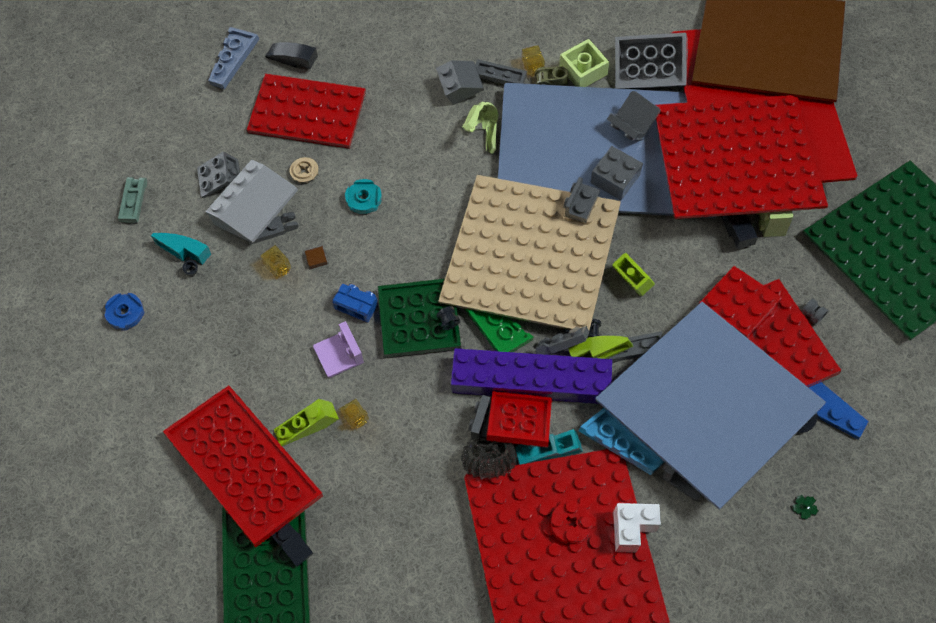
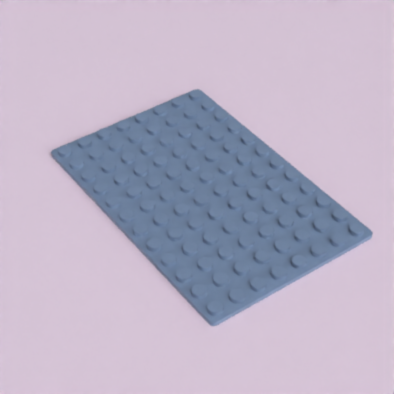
M505 83L498 179L570 192L572 184L576 183L580 177L583 178V184L600 189L590 183L592 171L609 148L614 146L643 163L641 175L622 201L600 189L598 197L621 201L618 213L674 216L656 119L642 140L634 139L632 141L624 136V131L621 129L618 131L611 127V122L607 118L610 113H618L632 91H636L654 105L687 103L685 92Z

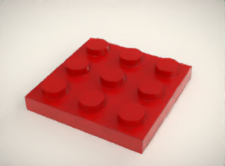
M733 266L700 303H705L748 338L778 305L782 297L736 266Z
M493 391L487 440L548 447L552 398Z

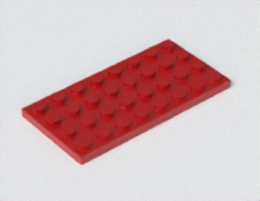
M229 385L163 431L167 439L255 547L259 546L323 497L320 489Z

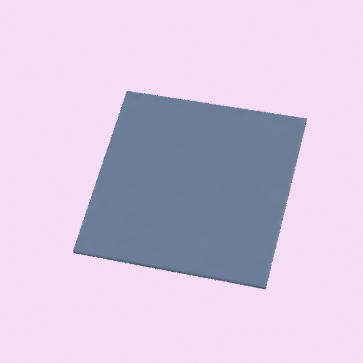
M703 302L695 307L595 398L601 406L719 510L826 404V401Z

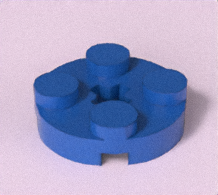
M119 293L107 301L104 315L112 327L126 331L137 325L145 312L142 302L136 295L132 293L122 295ZM122 308H123V309L129 308V309L127 310L128 312L125 313V314H121V311H120V310H121Z

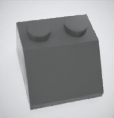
M451 60L436 68L445 95L453 105L484 90L473 61Z

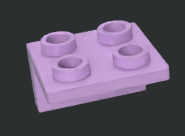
M346 321L339 324L340 332L337 335L313 345L328 378L364 363L362 353Z

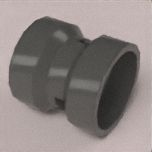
M812 298L801 312L805 317H809L812 323L817 325L826 316L828 310L825 307H820L818 302Z

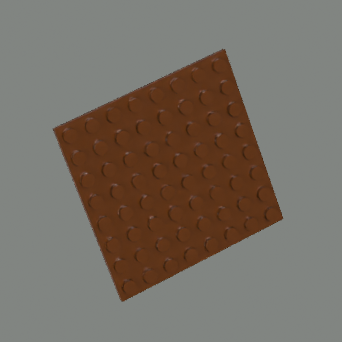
M706 0L692 83L837 102L846 1Z

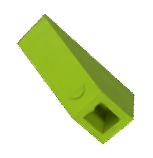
M318 399L273 430L281 446H284L327 428L339 420L332 402Z

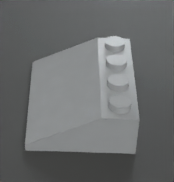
M686 33L615 37V89L686 86L688 38Z
M250 160L205 212L215 226L253 243L298 189L267 166Z

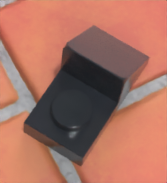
M289 523L272 535L296 567L313 555L311 549Z

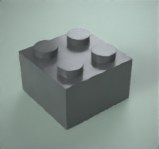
M611 146L593 169L590 183L622 201L641 175L643 163Z

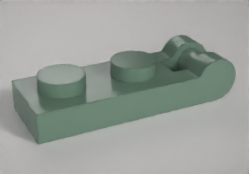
M127 177L118 217L120 222L138 223L143 196L147 187L146 178L134 179V177Z

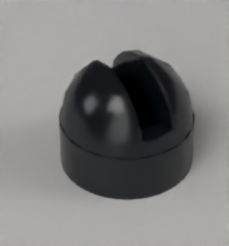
M192 260L184 262L182 266L184 274L194 276L198 272L197 263Z

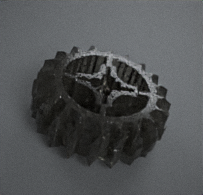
M480 436V439L474 438L472 442H467V446L463 447L461 455L464 470L469 475H473L474 478L480 477L481 480L483 478L490 480V478L494 477L498 479V476L504 477L506 473H511V470L515 468L517 459L513 444L488 441L487 437L483 438L482 436Z

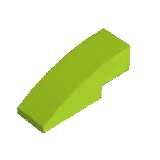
M596 336L587 338L585 342L568 349L572 357L608 359L634 346L628 337Z

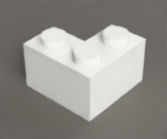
M617 503L613 511L615 552H637L641 546L640 532H656L661 525L659 504Z

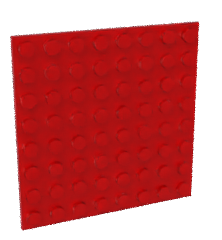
M785 95L656 105L660 108L656 123L675 219L828 208L798 97Z

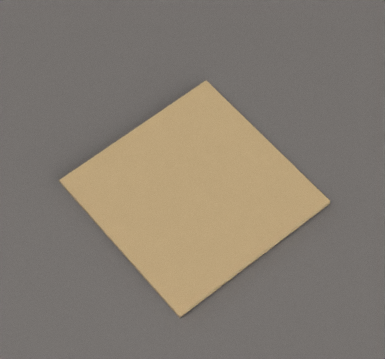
M477 175L438 302L548 326L566 328L568 330L587 326L590 331L621 201L598 197L587 223L565 216L563 205L565 199L571 195L568 191Z

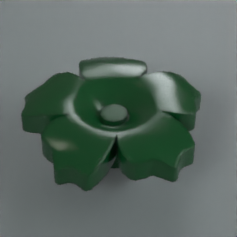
M803 495L797 496L796 504L792 506L793 511L796 514L801 513V519L805 520L810 518L811 514L816 516L819 512L817 506L813 505L816 502L814 497L807 496L804 498Z

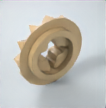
M299 158L292 163L290 175L294 181L296 180L299 183L306 182L308 184L310 180H314L315 176L318 175L319 168L313 159ZM301 169H304V170L307 169L308 174L305 173V172L302 173V172H301Z

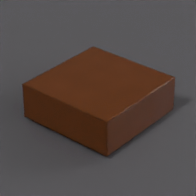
M323 246L305 251L310 269L328 265Z

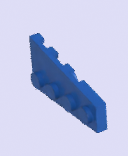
M822 382L809 387V389L826 401V404L817 412L818 418L859 440L869 421Z

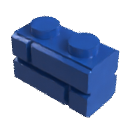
M342 284L332 302L334 309L367 323L378 306L377 297L374 293L360 291L353 284Z

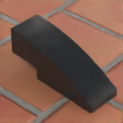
M279 42L272 44L265 57L295 68L299 65L311 69L318 54L316 48L312 46Z
M746 214L721 216L729 237L732 236L737 249L755 245L758 236Z

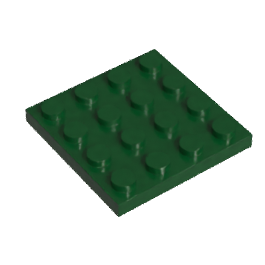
M445 278L378 286L385 358L449 351L455 348L462 349L459 324L450 330H443L442 322L436 316L440 310L451 306L438 302ZM452 306L455 309V315L458 316L457 307Z

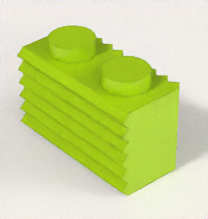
M624 253L613 263V268L640 296H643L655 285L652 279L627 253Z

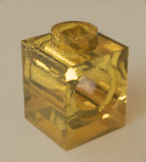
M538 45L522 49V62L528 75L534 74L536 69L545 66V60Z
M276 245L260 255L263 264L276 279L286 275L289 269H291L289 259Z

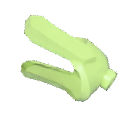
M480 102L479 105H474L471 108L462 128L465 131L473 132L477 130L475 126L482 122L483 129H486V151L488 142L489 151L493 154L496 151V127L499 114L492 103Z

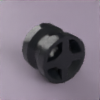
M452 306L443 308L436 315L437 319L442 322L443 330H450L460 323V319L455 315V309Z

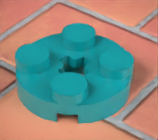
M359 179L353 182L354 184L350 188L348 186L345 192V199L352 212L367 214L378 209L382 201L381 189L372 180ZM362 194H366L367 196L366 199H361L359 197H361Z

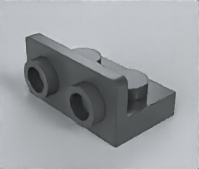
M579 177L577 182L572 184L571 195L565 199L563 208H565L566 217L587 223L600 194V189L583 184V178Z

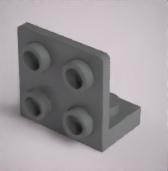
M221 152L197 168L201 197L206 198L220 188L228 187L240 173L237 158Z

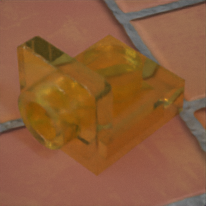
M357 399L339 408L351 429L364 426L369 419L366 410L362 408Z

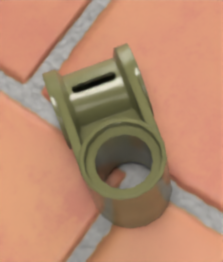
M563 66L541 67L534 72L537 78L536 84L542 85V83L544 85L556 86L568 85V71Z

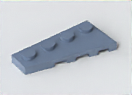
M232 27L229 28L228 38H225L223 43L224 48L218 55V63H215L208 80L210 85L222 89L227 87L259 41L257 34Z

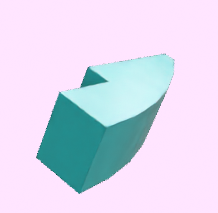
M152 233L151 235L157 246L183 262L187 257H190L203 265L211 256L210 249L206 244L190 237L172 233Z
M574 429L555 436L550 434L548 447L523 444L515 447L519 464L566 457L583 452L578 433Z

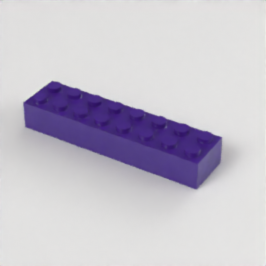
M454 349L451 391L455 394L492 396L493 391L551 397L552 401L599 404L595 398L612 384V359Z

